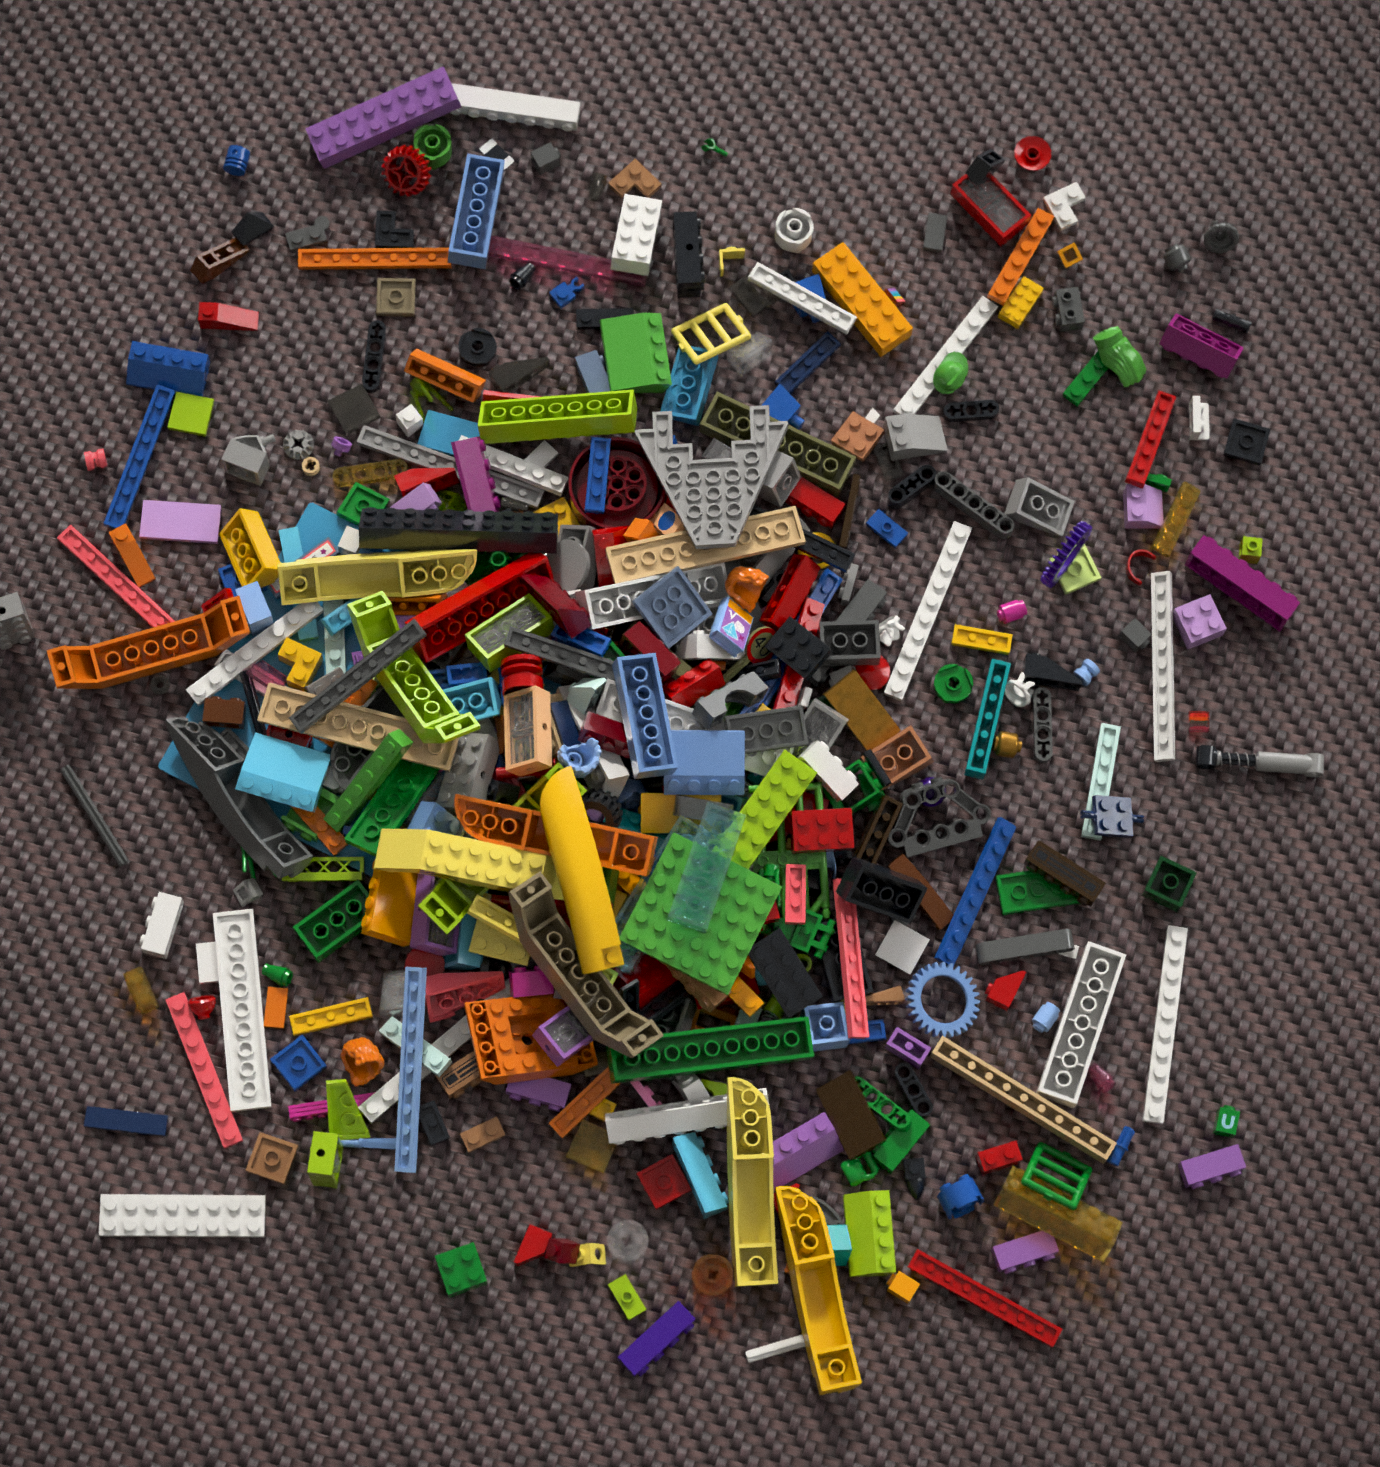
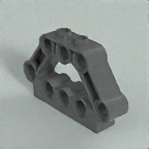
M942 777L930 779L931 783L924 785L923 782L914 783L911 785L912 788L904 790L900 795V802L903 805L886 842L894 847H902L903 854L906 857L982 837L980 825L989 821L991 817L990 808L987 805L978 803L960 789L959 783L949 778L942 779ZM948 784L953 786V791L950 794L945 793V787ZM929 789L934 791L932 799L926 798V792ZM913 794L915 796V802L909 805L907 803V797ZM941 797H946L968 813L970 817L967 819L953 818L949 824L945 825L935 823L927 830L917 828L911 834L906 835L917 808L923 802L934 804ZM982 808L984 811L983 816L976 818V810ZM958 822L963 824V829L960 832L955 831V825ZM942 827L944 834L942 837L937 838L936 830ZM899 831L901 837L898 841L894 842L892 834ZM919 833L925 834V840L922 843L917 842V835Z

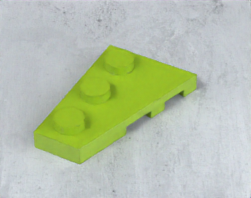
M326 1080L329 1133L338 1134L340 1140L371 1138L347 1080Z

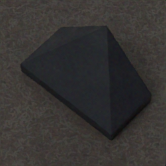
M247 212L232 230V234L242 246H245L273 229L274 225L263 212Z

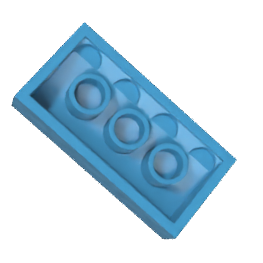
M691 346L697 356L707 352L705 348ZM678 348L671 372L672 385L666 390L660 412L672 411V420L699 426L719 356L716 355L695 365L686 352L682 353L680 348Z

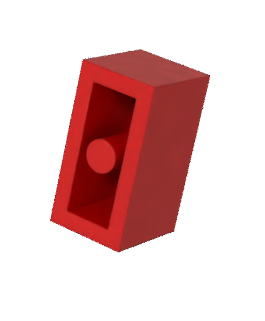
M1016 1140L980 1151L975 1156L981 1175L1020 1164L1023 1160Z

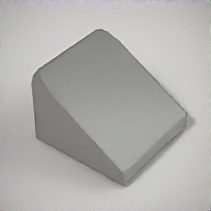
M254 878L244 880L233 889L242 907L263 895Z

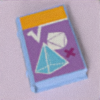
M725 597L720 601L709 638L735 658L738 653L744 651L754 617L732 599Z

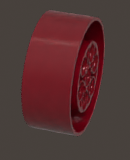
M611 437L604 514L585 513L591 445L586 447L577 456L569 474V505L580 525L591 526L596 529L629 526L635 518L651 520L665 503L666 492L639 442L629 438ZM620 465L623 469L616 471L613 467ZM637 475L639 479L634 481L630 479V476ZM614 484L622 485L620 489H615L612 486ZM635 493L639 497L636 499H632L629 497V495ZM619 502L621 506L616 508L612 506V503Z

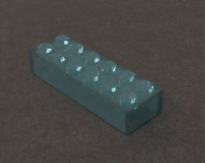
M707 802L668 915V921L706 933L746 817L745 814Z

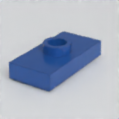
M879 509L866 522V526L895 549L908 535L907 531Z

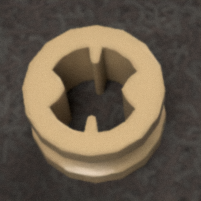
M307 457L303 460L302 469L305 475L315 476L318 474L320 466L316 458ZM309 463L315 464L314 470L306 469Z

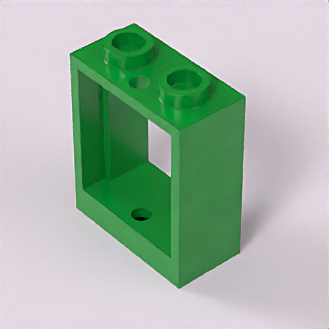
M858 759L845 768L846 771L849 770L853 774L861 770L875 791L850 807L852 808V815L883 796L884 794L881 791L883 786L877 778L874 779L871 775L873 770L868 762L864 763ZM822 786L823 792L828 800H830L834 809L846 808L842 801L837 802Z

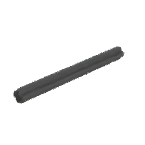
M64 766L61 768L64 778L119 866H125L129 860L71 766Z

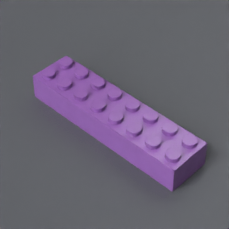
M443 66L305 129L316 155L325 169L462 106Z

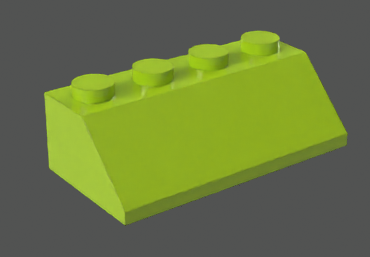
M889 1190L865 1191L843 1195L845 1224L848 1227L852 1252L848 1260L849 1277L889 1276L895 1273L896 1263Z

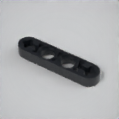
M380 320L371 322L368 329L362 386L367 393L377 392L380 387L386 339V326ZM379 326L378 338H375V329ZM372 344H379L381 348L379 351L373 352L370 350V346ZM372 361L377 362L379 365L375 370L368 368V364ZM370 375H373L374 384L372 387H368L367 384L370 382Z

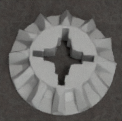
M295 429L293 432L288 433L283 440V449L292 459H304L312 453L314 440L304 430ZM294 439L298 442L302 440L303 449L299 446L294 447Z

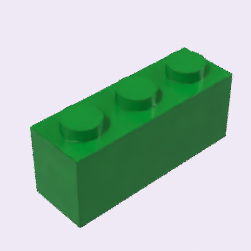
M912 1109L908 1113L912 1121L910 1129L900 1132L891 1127L885 1135L887 1138L886 1142L875 1147L872 1151L875 1162L890 1174H892L930 1126L926 1120ZM900 1118L898 1119V1122H899L900 1124H901V1123H903V1124L906 1123L905 1119H903V1120H901Z

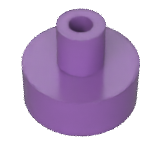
M335 436L331 446L335 448L334 454L341 457L343 452L350 451L352 443L345 438Z

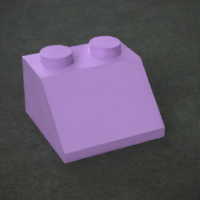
M1126 484L1123 491L1125 529L1164 528L1162 491L1146 484L1143 489Z

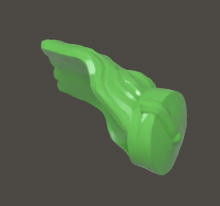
M1118 326L1105 329L1093 337L1103 364L1115 372L1124 388L1134 385V383H1139L1142 380L1143 375L1146 373L1143 359L1132 347L1128 339L1123 336Z

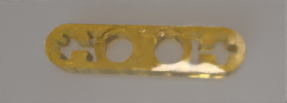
M395 459L340 467L334 470L332 478L334 484L338 487L353 486L355 482L368 484L395 480L394 475L399 473L394 469H397V466L400 465L403 468L401 472L408 470V466L404 460ZM387 466H390L391 474H389ZM376 468H384L385 474L377 476L374 473ZM363 470L366 472V476L363 479H358L355 473ZM349 472H352L353 480H350ZM339 474L345 476L344 481H340L338 478Z

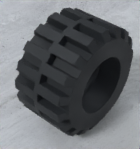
M591 788L589 792L586 791L581 796L585 810L596 809L604 815L606 820L605 822L598 823L588 817V821L618 828L623 815V810H620L621 803L616 802L618 798L615 795L612 797L610 795L611 792L608 790L606 793L603 792L602 788H599L598 791L595 788Z

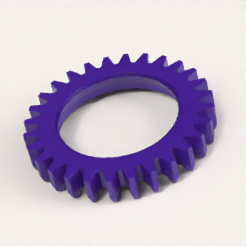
M1084 521L1077 523L1073 527L1075 532H1069L1071 537H1065L1067 543L1061 542L1063 548L1061 550L1056 549L1059 554L1057 556L1052 555L1055 560L1048 562L1051 567H1045L1046 571H1043L1040 579L1048 588H1052L1058 583L1084 547L1092 531V526Z

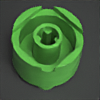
M428 124L419 128L415 133L414 150L420 149L419 154H425L424 160H430L427 167L435 170L449 161L452 155L451 137L443 126L437 124L429 126Z

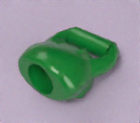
M870 1152L862 1156L872 1172L871 1174H867L866 1170H864L859 1160L860 1157L853 1161L848 1159L841 1163L840 1167L851 1186H857L863 1181L871 1180L878 1173L879 1168Z

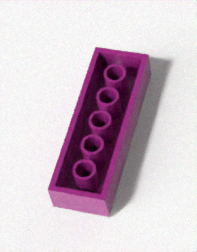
M1203 535L1190 552L1185 566L1279 632L1300 604L1296 596L1283 591L1279 584L1266 579L1262 572L1253 570L1246 561L1239 560L1233 556L1229 549H1223L1211 537Z

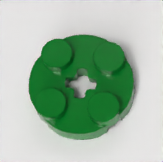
M957 664L943 666L935 675L933 683L935 693L944 703L955 704L966 700L971 694L973 687L971 673L966 668H962ZM951 679L954 682L958 681L959 684L956 685V688L948 685Z

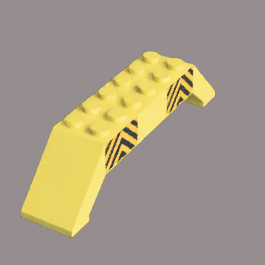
M381 829L373 869L392 873H419L508 893L541 871L553 887L551 889L553 898L564 900L552 857L548 855L428 829Z

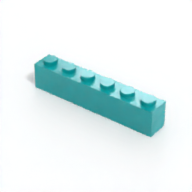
M992 659L990 662L964 772L965 776L984 779L1011 663Z

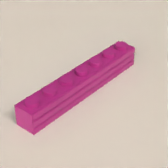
M375 1092L354 1095L358 1107ZM327 1100L288 1106L290 1120L293 1122H299L301 1119L312 1120L313 1117L324 1118L328 1115Z

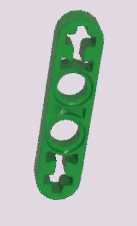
M855 1076L858 1084L860 1083L862 1090H864L863 1094L866 1099L869 1094L877 1095L876 1101L868 1102L874 1113L900 1132L910 1129L912 1121L906 1111L863 1078ZM886 1105L892 1106V1111L889 1114L881 1112L882 1108ZM897 1114V1116H898L901 1120L905 1119L906 1123H905V1124L901 1123V1124L899 1125V1122H898L897 1118H895V1115Z

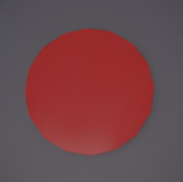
M414 948L407 954L404 963V969L405 967L427 968V976L443 973L445 966L443 956Z

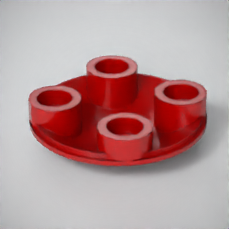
M881 656L879 665L854 666L870 690L882 689L889 680L890 666L883 656Z

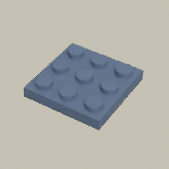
M679 566L674 567L631 601L667 649L713 614Z

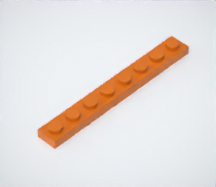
M449 248L298 249V270L451 268V263H448Z

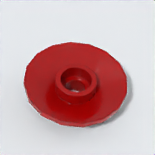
M1027 136L1016 144L1014 158L1023 169L1038 171L1049 164L1051 148L1044 139L1037 136ZM1033 154L1035 158H1030L1029 155Z

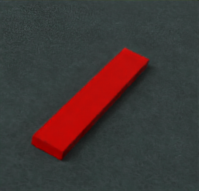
M1158 390L1125 483L1143 489L1177 396Z

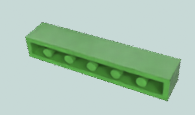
M400 729L388 733L323 819L336 832L342 831L344 826H350L414 742Z

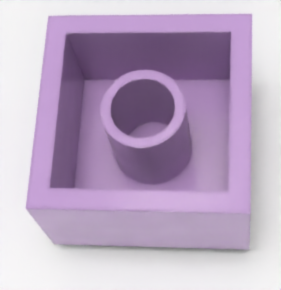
M1210 594L1179 606L1173 611V620L1187 649L1221 637L1227 629Z

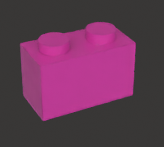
M538 965L534 966V969L526 970V967H515L514 971L509 972L510 994L514 998L554 994L553 985Z

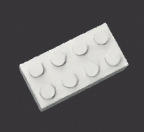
M628 194L624 195L612 253L611 270L645 276L649 275L661 215L662 200Z

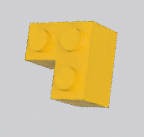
M287 637L278 652L279 661L292 667L286 679L288 687L307 692L305 687L312 683L323 662L322 653Z

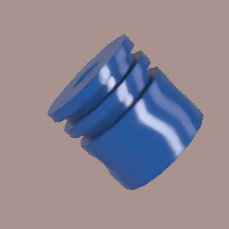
M238 145L229 146L223 170L235 176L245 175L246 166L251 154L250 151Z

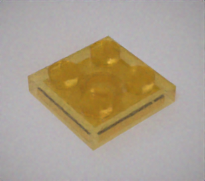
M582 1120L566 1158L604 1174L616 1144H609L606 1129Z

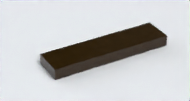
M858 474L853 475L839 544L844 549H847L861 476Z

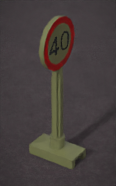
M763 626L750 634L745 645V655L723 674L725 684L750 661L752 663L764 662L774 655L765 645L776 633L775 630L771 627Z

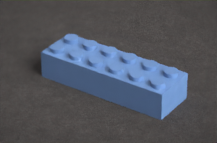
M467 153L448 251V263L481 269L486 268L505 160Z
M656 653L617 657L612 667L634 779L673 775L678 768Z

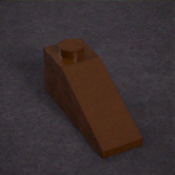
M233 238L197 255L190 271L203 284L220 275L245 256L250 249L246 245L242 246L236 238Z

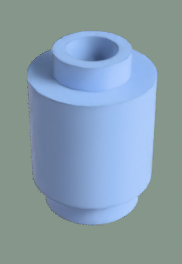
M1046 1002L1045 1005L1043 1004L1031 1020L1033 1027L1041 1033L1043 1031L1048 1032L1059 1017V1008L1050 1002Z

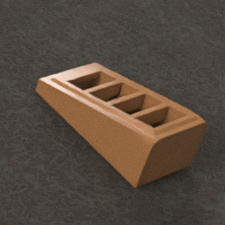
M901 986L865 996L866 1006L901 1005L905 1003Z

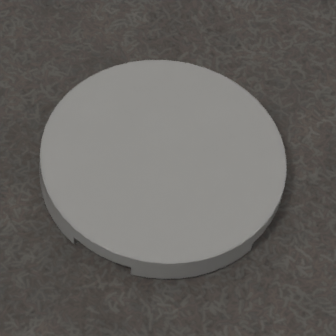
M569 539L562 540L557 543V554L547 553L546 556L548 557L554 580L560 585L562 591L564 589L567 592L577 590L584 580H587L590 571V556L579 542Z

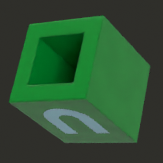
M1228 1105L1220 1107L1217 1110L1212 1134L1233 1138L1236 1135L1240 1111H1236L1235 1107Z

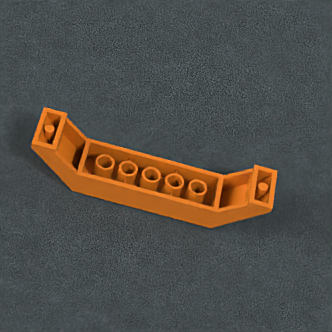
M240 596L221 600L219 604L199 615L90 646L64 645L46 651L57 689H103L215 657L249 635L250 630Z

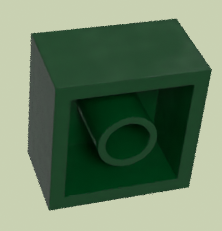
M1160 856L1141 896L1178 913L1197 872Z

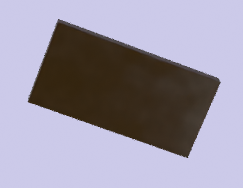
M851 1070L816 1089L849 1160L853 1161L886 1142Z

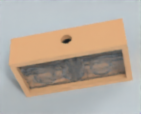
M535 685L503 695L505 770L521 777L552 768L550 692Z

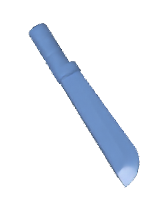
M396 1138L341 1140L343 1147L396 1150Z

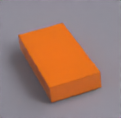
M268 987L264 1016L265 1028L284 1029L288 988Z

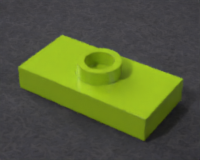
M626 1274L608 1284L628 1320L647 1310Z

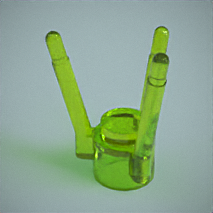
M417 377L410 382V387L412 388L410 393L414 398L418 413L423 418V422L425 418L417 397L418 395L419 397L426 396L432 402L433 398L429 394L430 391L450 411H453L449 403L428 382Z

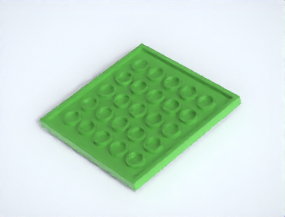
M673 832L619 937L620 942L728 996L782 886Z

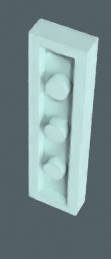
M391 1016L381 1027L379 1033L401 1049L402 1023ZM423 1039L422 1065L440 1077L451 1065L452 1061Z

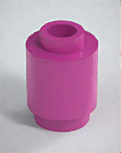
M1014 600L999 605V610H997L998 619L1005 624L1019 620L1024 615H1027V609L1023 600Z

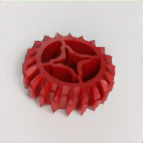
M406 145L397 146L387 153L388 156L384 157L383 160L386 163H383L381 167L385 170L381 174L386 175L384 182H389L388 188H394L393 193L399 192L400 196L406 195L410 197L419 194L420 191H424L425 186L430 183L428 179L432 175L428 171L431 170V167H427L430 160H424L425 154H419L420 149L414 150L411 145L408 147ZM399 157H404V161L396 164ZM416 177L417 180L415 184L409 185V181H411L412 178Z

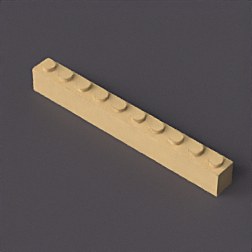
M944 1036L940 1038L930 1055V1058L1102 1164L1106 1162L1117 1144Z

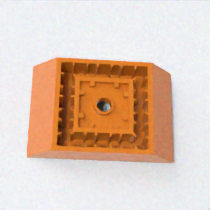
M554 994L464 1003L480 1079L494 1085L569 1076L598 1065L593 1041L557 1067L532 1035L539 1026L568 1006L564 1000L553 998ZM522 1037H529L532 1044H524Z

